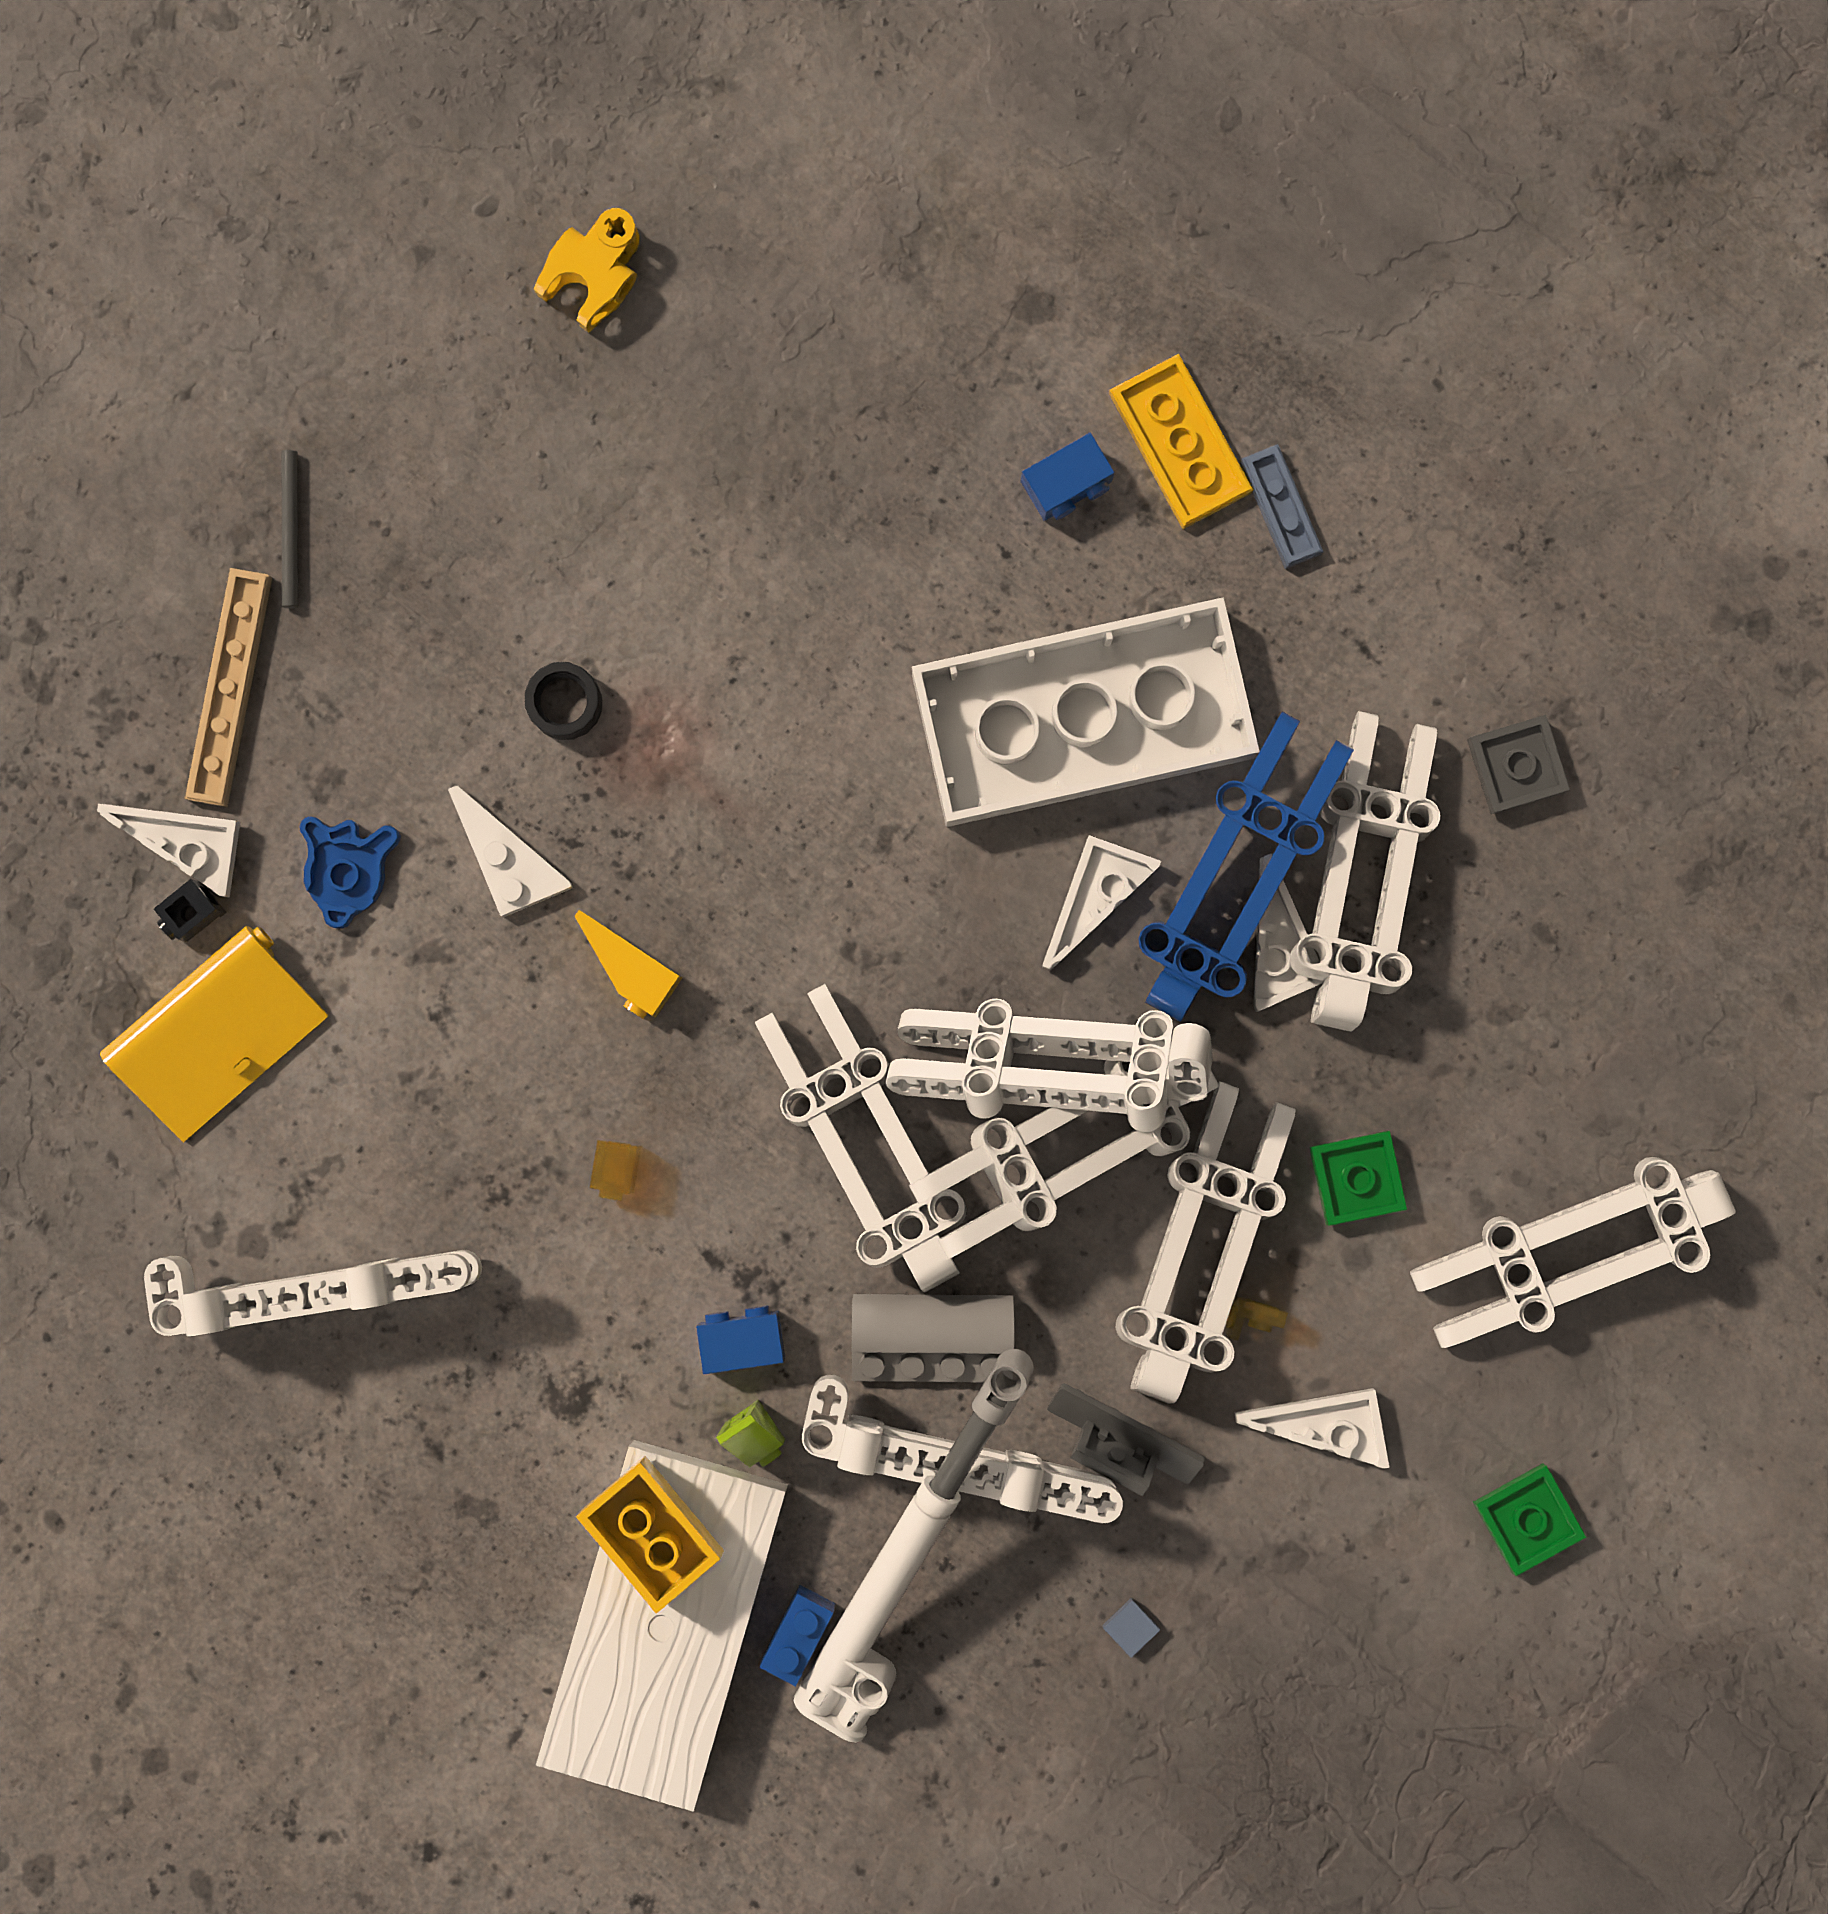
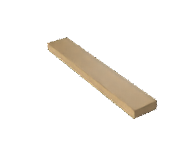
M230 568L185 799L188 801L228 807L272 577L268 574Z

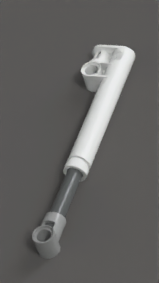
M1008 1349L998 1357L995 1366L972 1402L973 1413L935 1476H927L921 1483L917 1493L912 1498L794 1695V1703L800 1713L844 1740L855 1743L862 1741L867 1734L866 1722L869 1717L875 1715L880 1707L886 1703L896 1678V1669L890 1660L872 1650L871 1647L950 1519V1515L959 1504L961 1496L958 1489L995 1428L1006 1422L1019 1399L1025 1394L1034 1371V1366L1030 1356L1024 1351ZM1011 1370L1018 1374L1020 1379H1009L1004 1375L1003 1371ZM869 1680H873L877 1682L879 1685H876ZM849 1721L852 1722L850 1727L847 1725Z

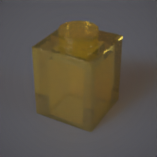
M597 1140L589 1188L600 1190L599 1197L622 1201L623 1194H633L642 1146Z

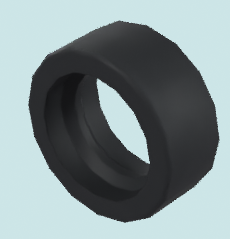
M553 662L540 668L530 678L525 690V709L530 720L545 735L558 740H574L587 734L597 724L602 712V694L594 678L582 667L570 662ZM560 678H569L577 681L583 687L587 696V705L584 713L576 721L569 724H558L550 721L544 715L541 708V695L544 688L550 682Z

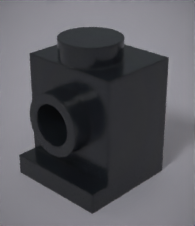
M189 879L154 908V911L161 918L157 921L160 929L171 940L177 938L185 942L192 939L216 918L222 917L227 913L207 887L194 879ZM193 907L196 910V915L187 921L185 912L188 908Z

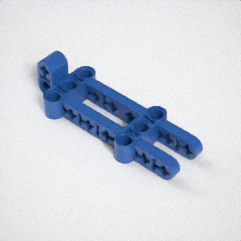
M1282 712L1245 780L1243 782L1228 781L1218 789L1216 804L1225 816L1167 923L1162 921L1153 922L1145 926L1140 932L1139 947L1142 952L1165 966L1145 1003L1159 1011L1165 1012L1179 1022L1185 1017L1201 986L1223 997H1233L1242 991L1247 981V972L1238 960L1297 853L1311 855L1317 852L1323 845L1325 839L1324 831L1321 825L1316 822V819L1354 749L1338 740L1335 741L1297 811L1265 795L1262 792L1300 723V720L1285 712ZM1233 787L1241 788L1246 794L1245 805L1236 811L1229 810L1224 804L1225 793ZM1267 806L1278 808L1282 814L1281 824L1273 830L1265 829L1259 822L1260 812ZM1245 825L1279 843L1223 947L1218 951L1185 932ZM1303 825L1312 826L1318 833V841L1310 849L1301 848L1295 842V832ZM1152 929H1161L1166 932L1169 943L1165 950L1156 951L1149 946L1147 937ZM1196 948L1202 952L1204 964L1200 969L1191 970L1184 965L1182 956L1186 949ZM1225 967L1235 969L1240 977L1238 986L1233 989L1223 988L1217 979L1219 970Z

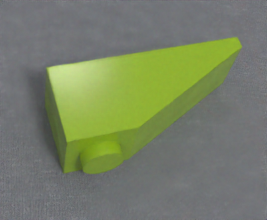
M759 1400L726 1421L716 1437L721 1446L749 1468L757 1462L764 1467L782 1454L779 1447L785 1442V1438Z

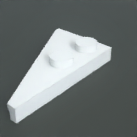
M459 786L448 789L501 917L504 918L573 888L572 883Z
M98 804L97 812H100V815L105 817L110 823L139 840L143 845L212 889L219 896L230 898L240 822Z
M1089 835L1042 967L1052 970L1160 866L1161 861Z
M1272 854L1260 858L1259 879L1268 865ZM1283 880L1257 926L1254 1009L1256 1012L1324 983L1321 980L1301 976L1291 967L1290 953L1292 949L1308 934ZM1302 948L1303 958L1311 964H1318L1320 962L1313 948Z
M1373 1388L1234 1412L1236 1423L1288 1438L1291 1441L1314 1448L1334 1452L1347 1458L1367 1462L1380 1468H1389L1377 1396Z

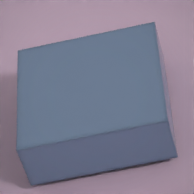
M1132 1598L1102 1625L1103 1629L1130 1658L1160 1631L1157 1624Z

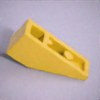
M578 910L575 915L577 922L617 992L627 999L623 1006L644 1019L647 1013L657 1017L682 980V977L584 912Z

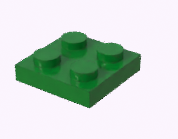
M1390 1131L1309 1147L1327 1226L1407 1210Z
M1543 1463L1473 1501L1511 1573L1515 1576L1586 1538L1547 1465Z

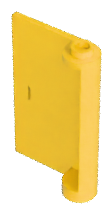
M246 925L100 1052L102 1060L110 1070L183 1143L329 1016L274 958V953L270 948L274 945V942L259 926L253 930Z

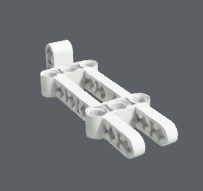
M1361 711L1357 712L1353 722L1348 746L1353 748L1354 751L1344 768L1342 781L1336 782L1320 811L1321 817L1327 823L1332 824L1333 829L1313 933L1304 936L1290 953V964L1297 974L1324 981L1315 996L1311 1023L1350 1032L1362 1022L1369 991L1380 994L1394 993L1412 975L1411 962L1404 954L1397 951L1417 842L1424 840L1438 826L1440 821L1438 806L1433 801L1426 799L1437 729L1420 724L1415 725L1408 746L1400 792L1368 786L1367 780L1379 717L1378 715ZM1340 796L1344 798L1348 803L1349 809H1337L1333 805L1331 797ZM1371 805L1382 806L1387 812V819L1375 817L1372 814ZM1410 814H1420L1426 821V827L1419 828L1411 822ZM1358 831L1391 838L1371 945L1338 938ZM1311 947L1315 949L1320 956V962L1318 964L1307 962L1303 958L1302 948ZM1342 956L1355 958L1359 964V971L1357 973L1347 971L1342 965ZM1383 964H1389L1397 970L1398 980L1396 982L1389 981L1383 976L1381 968Z
M824 984L807 994L843 1059L808 1078L773 1012L755 1022L790 1088L783 1094L780 1108L783 1115L792 1124L798 1127L810 1125L866 1230L857 1240L856 1250L861 1260L871 1267L881 1268L904 1257L919 1287L925 1293L960 1274L952 1257L947 1258L938 1240L941 1239V1235L958 1227L964 1221L967 1210L963 1198L957 1192L946 1189L884 1220L829 1115L864 1097L910 1184L928 1175V1172L881 1088L886 1083L889 1063L886 1057L875 1048L860 1049L833 997ZM876 1059L881 1062L879 1074L872 1078L862 1076L860 1072L862 1064L866 1060ZM834 1078H841L846 1082L844 1093L838 1097H830L826 1095L825 1091L827 1083ZM800 1097L808 1098L811 1103L808 1113L801 1117L793 1116L790 1111L792 1102ZM947 1198L953 1199L959 1206L957 1215L949 1220L939 1218L936 1212L939 1202ZM910 1218H917L921 1220L923 1225L921 1235L912 1240L904 1238L901 1233L903 1222ZM876 1237L883 1238L887 1244L886 1253L879 1259L869 1258L866 1254L868 1241Z
M990 999L983 1002L976 1013L908 1009L901 1014L897 1033L900 1039L918 1046L968 1049L966 1064L896 1059L890 1063L886 1085L891 1091L906 1096L966 1100L970 1113L978 1118H990L1001 1111L1003 1104L1124 1113L1128 1114V1121L1134 1129L1142 1132H1151L1163 1124L1168 1100L1199 1101L1207 1096L1212 1065L1211 1037L1207 1029L1192 1023L1180 1024L1173 1030V1022L1170 1016L1158 1010L1144 1013L1139 1017L1136 1025L1013 1016L1010 1005L1001 999ZM1013 1053L1130 1062L1128 1076L1011 1067ZM1142 1104H1151L1147 1107H1140Z
M1105 1061L1104 1070L1106 1075L1128 1076V1073L1123 1069L1122 1061ZM1212 1071L1210 1072L1207 1093L1219 1087ZM1168 1100L1165 1119L1158 1129L1151 1132H1142L1135 1129L1045 1180L1040 1175L1025 1145L1088 1110L1050 1107L1015 1127L1004 1118H995L979 1125L971 1135L972 1151L910 1184L909 1187L919 1204L984 1169L1002 1204L938 1240L949 1259L1011 1224H1014L1022 1231H1032L1048 1226L1056 1216L1057 1207L1054 1200L1144 1149H1147L1149 1153L1155 1156H1164L1182 1150L1190 1140V1130L1178 1107L1191 1101ZM1162 1127L1167 1128L1171 1133L1172 1142L1170 1146L1165 1144L1161 1138ZM989 1129L995 1130L1000 1135L1001 1145L999 1149L992 1147L988 1143L987 1132ZM1009 1165L1016 1167L1020 1173L1018 1185L1011 1183L1007 1178L1006 1173ZM1029 1201L1034 1202L1039 1208L1040 1215L1037 1221L1031 1220L1027 1215L1026 1206Z
M1220 1081L1218 1083L1219 1087L1213 1093L1193 1153L1181 1155L1168 1168L1167 1176L1169 1183L1174 1189L1179 1191V1195L1141 1306H1134L1124 1310L1116 1320L1115 1327L1121 1340L1147 1350L1146 1354L1141 1356L1137 1364L1130 1389L1166 1403H1175L1177 1401L1189 1367L1212 1373L1225 1370L1231 1365L1234 1359V1348L1229 1339L1224 1337L1222 1333L1260 1220H1266L1277 1215L1285 1206L1286 1197L1284 1190L1273 1180L1295 1117L1296 1109L1275 1102L1268 1116L1250 1173L1216 1161L1239 1093V1088ZM1181 1163H1190L1196 1168L1198 1175L1194 1183H1188L1180 1177L1179 1167ZM1219 1177H1228L1233 1181L1235 1193L1232 1197H1226L1218 1191L1217 1181ZM1257 1191H1266L1272 1197L1273 1205L1270 1211H1264L1257 1206L1255 1202ZM1203 1200L1236 1212L1199 1324L1196 1326L1166 1315L1164 1312ZM1131 1314H1138L1145 1320L1146 1330L1140 1337L1130 1334L1127 1330L1126 1323ZM1170 1328H1176L1183 1334L1184 1344L1178 1351L1170 1349L1165 1342V1334ZM1209 1342L1216 1343L1222 1351V1358L1216 1365L1208 1363L1204 1358V1348Z
M1648 1157L1637 1164L1634 1171L1635 1182L1521 1227H1518L1506 1217L1499 1216L1490 1219L1483 1227V1242L1426 1263L1410 1271L1415 1287L1420 1292L1494 1265L1505 1291L1506 1298L1436 1325L1433 1330L1441 1348L1454 1346L1516 1321H1519L1528 1331H1545L1554 1322L1555 1306L1669 1262L1685 1272L1693 1273L1702 1270L1709 1262L1710 1250L1701 1228L1736 1213L1720 1173L1709 1170L1680 1181L1673 1165L1660 1158ZM1653 1166H1661L1665 1171V1180L1658 1187H1650L1646 1182V1174ZM1669 1204H1678L1681 1208L1680 1219L1674 1224H1665L1662 1219L1664 1208ZM1646 1206L1658 1234V1239L1543 1283L1530 1250ZM1501 1226H1507L1513 1232L1511 1242L1502 1247L1494 1245L1492 1242L1494 1230ZM1686 1242H1694L1697 1246V1255L1690 1262H1681L1678 1256L1679 1248ZM1515 1264H1524L1528 1267L1529 1271L1527 1279L1519 1284L1509 1282L1507 1276L1509 1269ZM1531 1302H1541L1544 1305L1543 1316L1537 1321L1526 1320L1523 1314L1524 1308Z
M459 1250L400 1260V1258L364 1263L346 1269L242 1285V1283L195 1291L193 1271L190 1263L180 1256H168L153 1260L147 1266L144 1273L149 1318L153 1329L164 1336L185 1333L187 1336H196L219 1332L240 1325L351 1308V1310L365 1309L390 1304L403 1299L453 1292L475 1283L482 1273V1264L480 1258L475 1253L469 1250ZM452 1266L461 1268V1275L455 1273L445 1275L442 1278L443 1269ZM174 1271V1279L164 1280L163 1272ZM408 1273L419 1274L420 1280H411L406 1284L404 1275ZM344 1282L346 1283V1293H334L333 1287L345 1285ZM178 1291V1296L165 1299L164 1294ZM283 1294H296L297 1299L287 1300L283 1303ZM245 1297L248 1300H255L256 1305L246 1308ZM272 1297V1303L268 1304L267 1298ZM171 1305L176 1306L181 1312V1322L178 1326H174L168 1321L167 1311Z
M825 1375L816 1381L811 1392L802 1432V1443L810 1454L838 1461V1468L857 1474L874 1475L875 1472L922 1483L927 1476H935L939 1469L935 1467V1462H938L940 1456H947L955 1441L886 1426L882 1421L860 1415H848V1420L844 1419L849 1394L846 1382L836 1375ZM828 1385L835 1386V1393L840 1395L841 1399L833 1400L830 1415H813V1410L820 1414L823 1410L825 1397L820 1395L819 1391H826ZM838 1415V1420L830 1416ZM817 1425H824L831 1430L833 1438L826 1445H817L810 1438V1430ZM882 1446L888 1447L886 1453L881 1452ZM899 1446L907 1448V1454L903 1456V1460L895 1458V1453H897ZM983 1448L958 1489L960 1492L999 1500L1002 1505L1018 1510L1036 1512L1037 1509L1098 1523L1114 1521L1120 1515L1123 1506L1122 1498L1111 1479L1096 1472L1042 1461L1036 1455L1016 1450L1002 1452ZM919 1450L927 1452L925 1457H923V1465H918ZM980 1465H986L988 1471H984L982 1477H975L974 1471H978ZM1062 1483L1068 1484V1489H1062L1060 1495L1054 1494V1489H1060ZM1082 1486L1089 1488L1086 1493H1082ZM1102 1492H1108L1109 1498H1102L1100 1504L1094 1503L1093 1498H1101Z

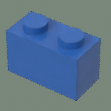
M1090 432L1022 471L1020 482L1043 521L1053 516L1056 520H1059L1072 513L1076 509L1074 504L1087 496L1092 501L1105 494L1110 489L1108 484L1112 482L1114 471Z
M768 1305L745 1309V1316L730 1318L729 1311L705 1315L706 1322H701L696 1326L703 1375L778 1364L785 1361L779 1311L769 1312Z
M799 1585L762 1657L759 1668L796 1687L834 1613L835 1603Z

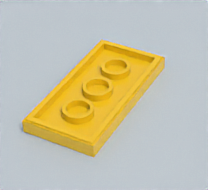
M1179 354L1110 389L1109 395L1182 529L1253 492L1248 479Z

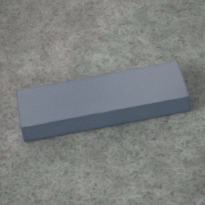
M1274 445L1242 458L1240 461L1241 466L1253 489L1254 497L1284 568L1287 569L1320 556L1323 553L1322 547L1279 445Z

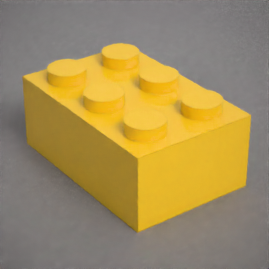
M646 1456L606 1488L576 1516L656 1614L718 1562L724 1552V1549Z

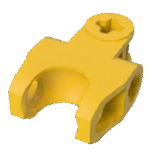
M611 208L599 216L586 236L573 227L566 230L549 252L545 266L535 284V293L545 302L552 299L564 285L570 283L585 285L588 288V297L578 312L576 321L588 333L620 306L636 281L637 273L626 266L640 244V236L632 216L621 208ZM624 230L625 234L623 236L616 234L612 238L611 233L613 231L621 233Z

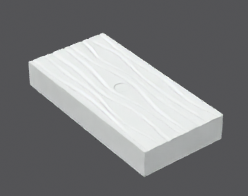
M1224 597L912 666L913 682L946 827L1251 760L1260 752Z
M634 1440L628 1447L620 1477L646 1456L724 1549V1552L718 1562L656 1614L604 1550L599 1547L536 1766L693 1812L788 1485Z

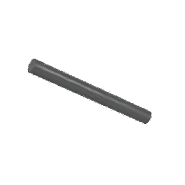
M283 450L281 451L282 607L298 608V452Z

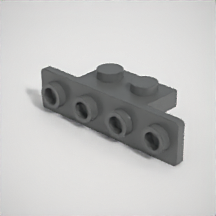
M1065 1383L1061 1384L1048 1405L1047 1410L1082 1428L1070 1457L1071 1459L1141 1496L1149 1488L1155 1468L1189 1484L1204 1465L1205 1457L1192 1451L1189 1447L1175 1442L1156 1432L1153 1428L1137 1422L1120 1413L1117 1409L1109 1407L1086 1395L1081 1390Z

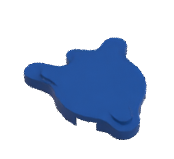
M306 817L300 824V832L307 841L308 858L304 866L305 888L323 912L326 924L336 929L345 928L356 915L368 909L380 896L385 881L386 858L399 844L401 835L397 829L387 825L379 828L369 837L361 839L359 836V825L352 820H346L334 827H328L316 817Z

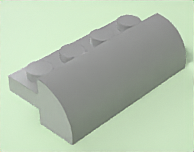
M853 1294L852 1381L985 1382L1001 1353L1008 1349H1014L1013 1295ZM1004 1370V1375L1013 1380V1371Z

